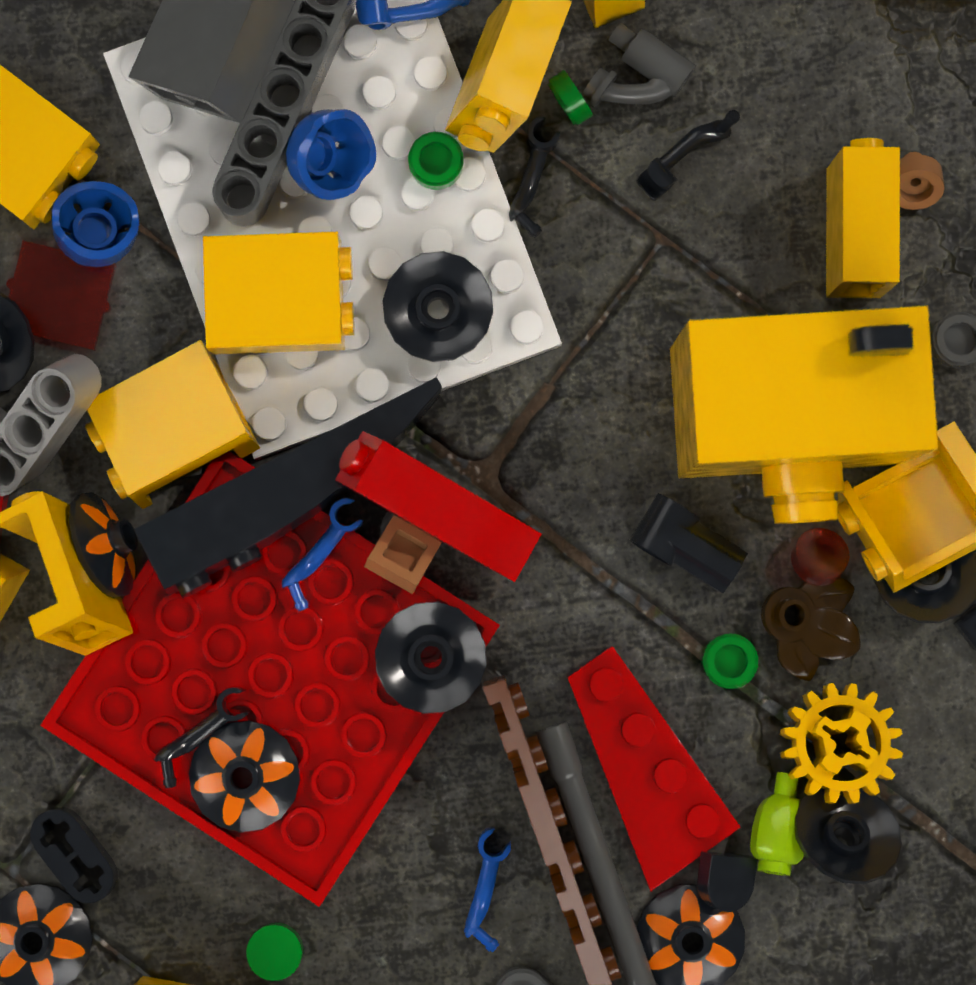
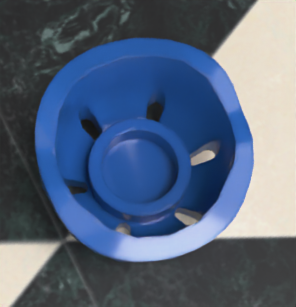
M323 109L304 117L292 131L287 143L286 163L291 177L304 191L320 199L336 200L351 195L357 191L361 182L371 172L376 162V147L368 126L358 114L347 109Z
M100 181L82 182L68 187L55 200L52 209L53 235L62 252L76 263L90 267L112 265L126 256L133 247L139 229L138 209L135 201L121 188ZM106 203L111 204L108 212L103 210ZM74 204L79 205L81 209V212L79 214L75 210L73 206ZM129 228L126 232L118 233L119 230Z

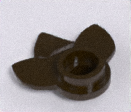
M822 574L817 579L809 577L799 588H778L765 599L761 609L763 626L767 633L776 639L778 661L786 672L805 681H811L816 674L820 657L830 660L845 659L860 650L861 641L858 628L852 619L842 612L855 590L850 582L838 576ZM793 605L796 608V619L789 625L785 620L784 614L787 607Z

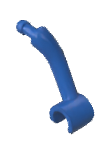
M356 0V10L361 24L368 25L374 30H384L397 22L437 18L458 5L462 7L467 6L470 0H429L424 3L388 8L387 0Z
M344 498L333 504L329 514L331 520L329 528L307 555L282 580V588H289L295 602L294 606L296 610L298 609V612L309 608V603L307 599L305 600L298 582L309 577L321 566L346 532L356 531L363 523V520H359L352 525L343 526L338 521L337 515L340 508L355 502L353 499Z
M495 827L486 828L479 836L478 849L483 857V862L464 929L466 938L473 935L489 952H494L499 943L495 938L487 934L480 927V924L484 920L491 903L499 862L504 860L511 850V841L499 853H490L486 850L484 841L493 833Z

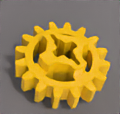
M834 683L824 685L822 700L813 691L804 694L803 700L807 709L804 710L795 706L790 708L787 713L796 722L795 727L780 729L779 734L786 739L792 740V747L780 752L781 758L794 759L797 764L788 774L790 779L805 776L808 782L804 793L808 796L814 795L823 788L825 789V803L829 804L837 802L840 792H843L848 804L859 802V788H862L869 796H875L880 793L875 779L878 777L884 780H892L895 773L886 765L887 761L900 759L903 756V752L891 747V739L901 736L902 729L888 728L885 722L894 713L892 708L877 711L874 705L878 694L873 691L859 699L857 698V684L853 683L845 686L842 695L838 694ZM829 707L849 708L848 712L839 721H832L826 716L822 717L819 715L821 711ZM869 725L875 736L876 749L870 747L866 730ZM846 732L848 737L845 744L851 751L836 755L834 750L837 744L830 737L831 735ZM806 737L813 741L816 755L813 763L810 761L806 750ZM846 765H849L856 771L860 770L863 772L862 775L850 781L832 779Z

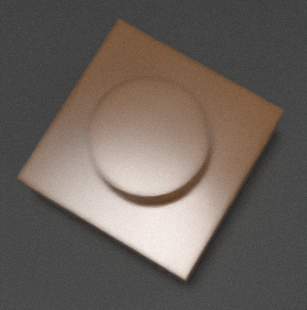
M393 515L364 567L413 594L442 542Z

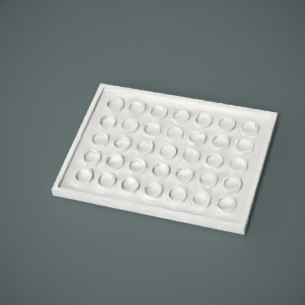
M340 0L316 1L322 5L329 6L336 4ZM387 0L388 8L424 3L429 0ZM355 6L354 14L309 115L323 109H347L358 114L368 126L376 147L375 165L371 172L363 179L357 191L347 197L336 200L320 199L304 191L293 180L286 166L266 213L259 221L247 226L236 225L227 220L216 205L212 193L214 181L240 123L163 100L129 78L128 76L145 38L103 53L204 326L203 236L338 232L342 241V247H351L353 280H343V302H353L355 332L352 336H345V350L215 355L225 383L227 382L260 446V449L252 453L254 460L257 461L310 441L436 377L442 386L441 391L562 346L516 221L514 219L511 222L509 219L511 208L489 151L472 150L460 143L458 136L445 131L463 82L438 17L397 22L384 30H374L368 25H363L359 22ZM313 35L302 36L294 44L293 51L301 56L313 55L321 47L322 40ZM282 85L273 92L271 102L280 107L290 106L299 97L300 90L292 85ZM429 132H443L452 136L459 143L463 152L464 166L459 179L450 187L441 190H432L421 186L413 178L409 168L408 156L412 144L420 136ZM259 135L251 142L249 154L258 158L269 156L276 149L277 139L271 135ZM245 184L232 188L227 197V205L235 209L245 208L254 199V188ZM445 251L466 258L482 272L492 292L493 316L487 334L474 350L455 360L430 362L411 356L395 343L384 322L382 300L389 279L404 262L421 253ZM435 300L428 307L429 315L435 319H442L449 312V306L443 300Z

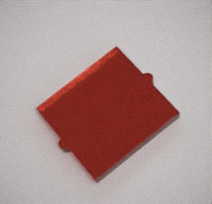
M23 240L14 277L8 279L6 283L10 289L9 298L17 303L28 318L33 336L95 351L104 313H108L111 310V305L107 301L117 264L114 263L102 267L82 266L66 256L60 249Z

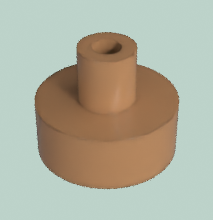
M919 152L906 154L900 159V207L908 210H920L930 207L939 201L945 189L943 170L940 163L934 158L922 155Z

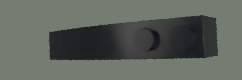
M436 377L135 528L134 531L168 596L179 591L182 598L188 597L212 584L209 575L227 566H230L232 572H236L254 564L263 557L260 549L272 544L308 521L349 490L348 487L335 481L340 471V458L346 447L352 441L358 440L362 431L396 447L440 398L442 386L438 378Z

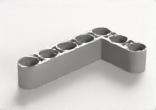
M72 354L39 370L31 378L8 413L0 407V496L13 493L44 472L97 397L101 389V374L95 363L88 357ZM62 379L68 384L70 392L64 387ZM35 420L39 423L41 430L37 427Z

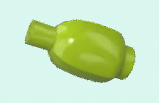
M777 772L774 794L765 798L757 808L752 826L750 851L754 858L759 860L757 871L773 875L791 876L792 865L798 864L804 857L795 834V817L800 800L796 798L798 778L791 780L788 776L789 773Z

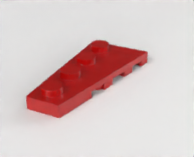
M613 646L604 650L567 677L650 891L699 858L701 851L707 852L741 828Z

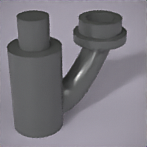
M620 22L608 41L625 52L621 58L623 62L648 78L649 81L641 84L614 83L618 74L613 70L609 73L600 68L592 77L582 95L590 100L589 105L594 108L601 101L631 105L657 103L671 95L676 97L694 72L696 65L644 28L637 34Z

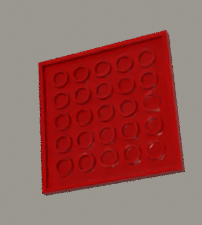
M226 452L212 460L185 503L255 467L232 452ZM324 511L319 512L272 544L260 549L263 557L259 561L236 572H232L230 566H227L209 575L212 584L185 598L181 597L179 591L168 596L148 559L134 580L132 591L122 599L133 633L86 655L40 725L318 907L321 906L444 714V712L424 714L403 707L386 692L376 671L375 649L382 629L397 612L415 603L441 602L459 608L476 623L485 641V647L500 626L425 576L422 577L414 593L411 594L365 568L364 565L375 544L355 531L346 532L321 566L309 577L298 582L305 600L307 599L309 603V608L298 612V609L296 610L294 606L295 602L289 588H282V580L307 555L331 525L330 516ZM428 646L421 653V661L426 667L435 668L442 661V653L437 647ZM231 687H242L246 691L231 693L226 700L227 709L234 714L250 711V713L243 719L228 721L227 723L249 720L271 726L288 740L298 758L301 779L294 803L280 820L262 830L241 833L219 827L202 814L191 795L189 770L194 752L198 747L187 754L172 759L174 775L177 778L175 787L165 788L163 785L164 777L161 761L155 762L154 760L156 753L164 746L187 733L217 709L219 695ZM239 767L233 772L232 778L236 786L247 788L251 785L253 777L247 768Z

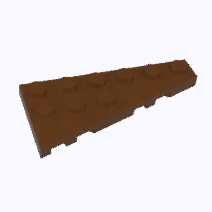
M504 675L484 681L482 687L486 699L494 711V719L507 757L512 763L515 780L546 867L548 866L551 880L562 912L570 928L569 931L588 985H613L612 981L620 979L622 976L611 946L600 949L593 928L603 925L593 894L589 893L581 896L574 875L585 871L574 840L566 843L562 842L558 827L568 823L556 788L544 790L539 773L547 771L549 768L538 737L534 735L526 738L520 719L529 717L530 714L519 683L507 685Z

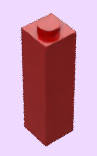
M362 431L358 440L352 441L346 447L340 458V471L335 481L513 582L516 581L542 535L540 532L393 445Z

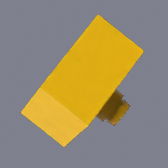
M928 306L689 320L670 348L678 479L762 473L764 498H774V505H771L774 524L837 520L838 501H835L834 494L844 492L843 468L891 466L938 449ZM909 324V327H913L914 348L908 355L864 357L849 355L848 333L852 329Z

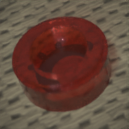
M813 528L804 532L799 537L791 553V563L798 576L810 584L819 586L829 585L837 581L848 566L850 559L849 549L843 538L834 531L825 528Z

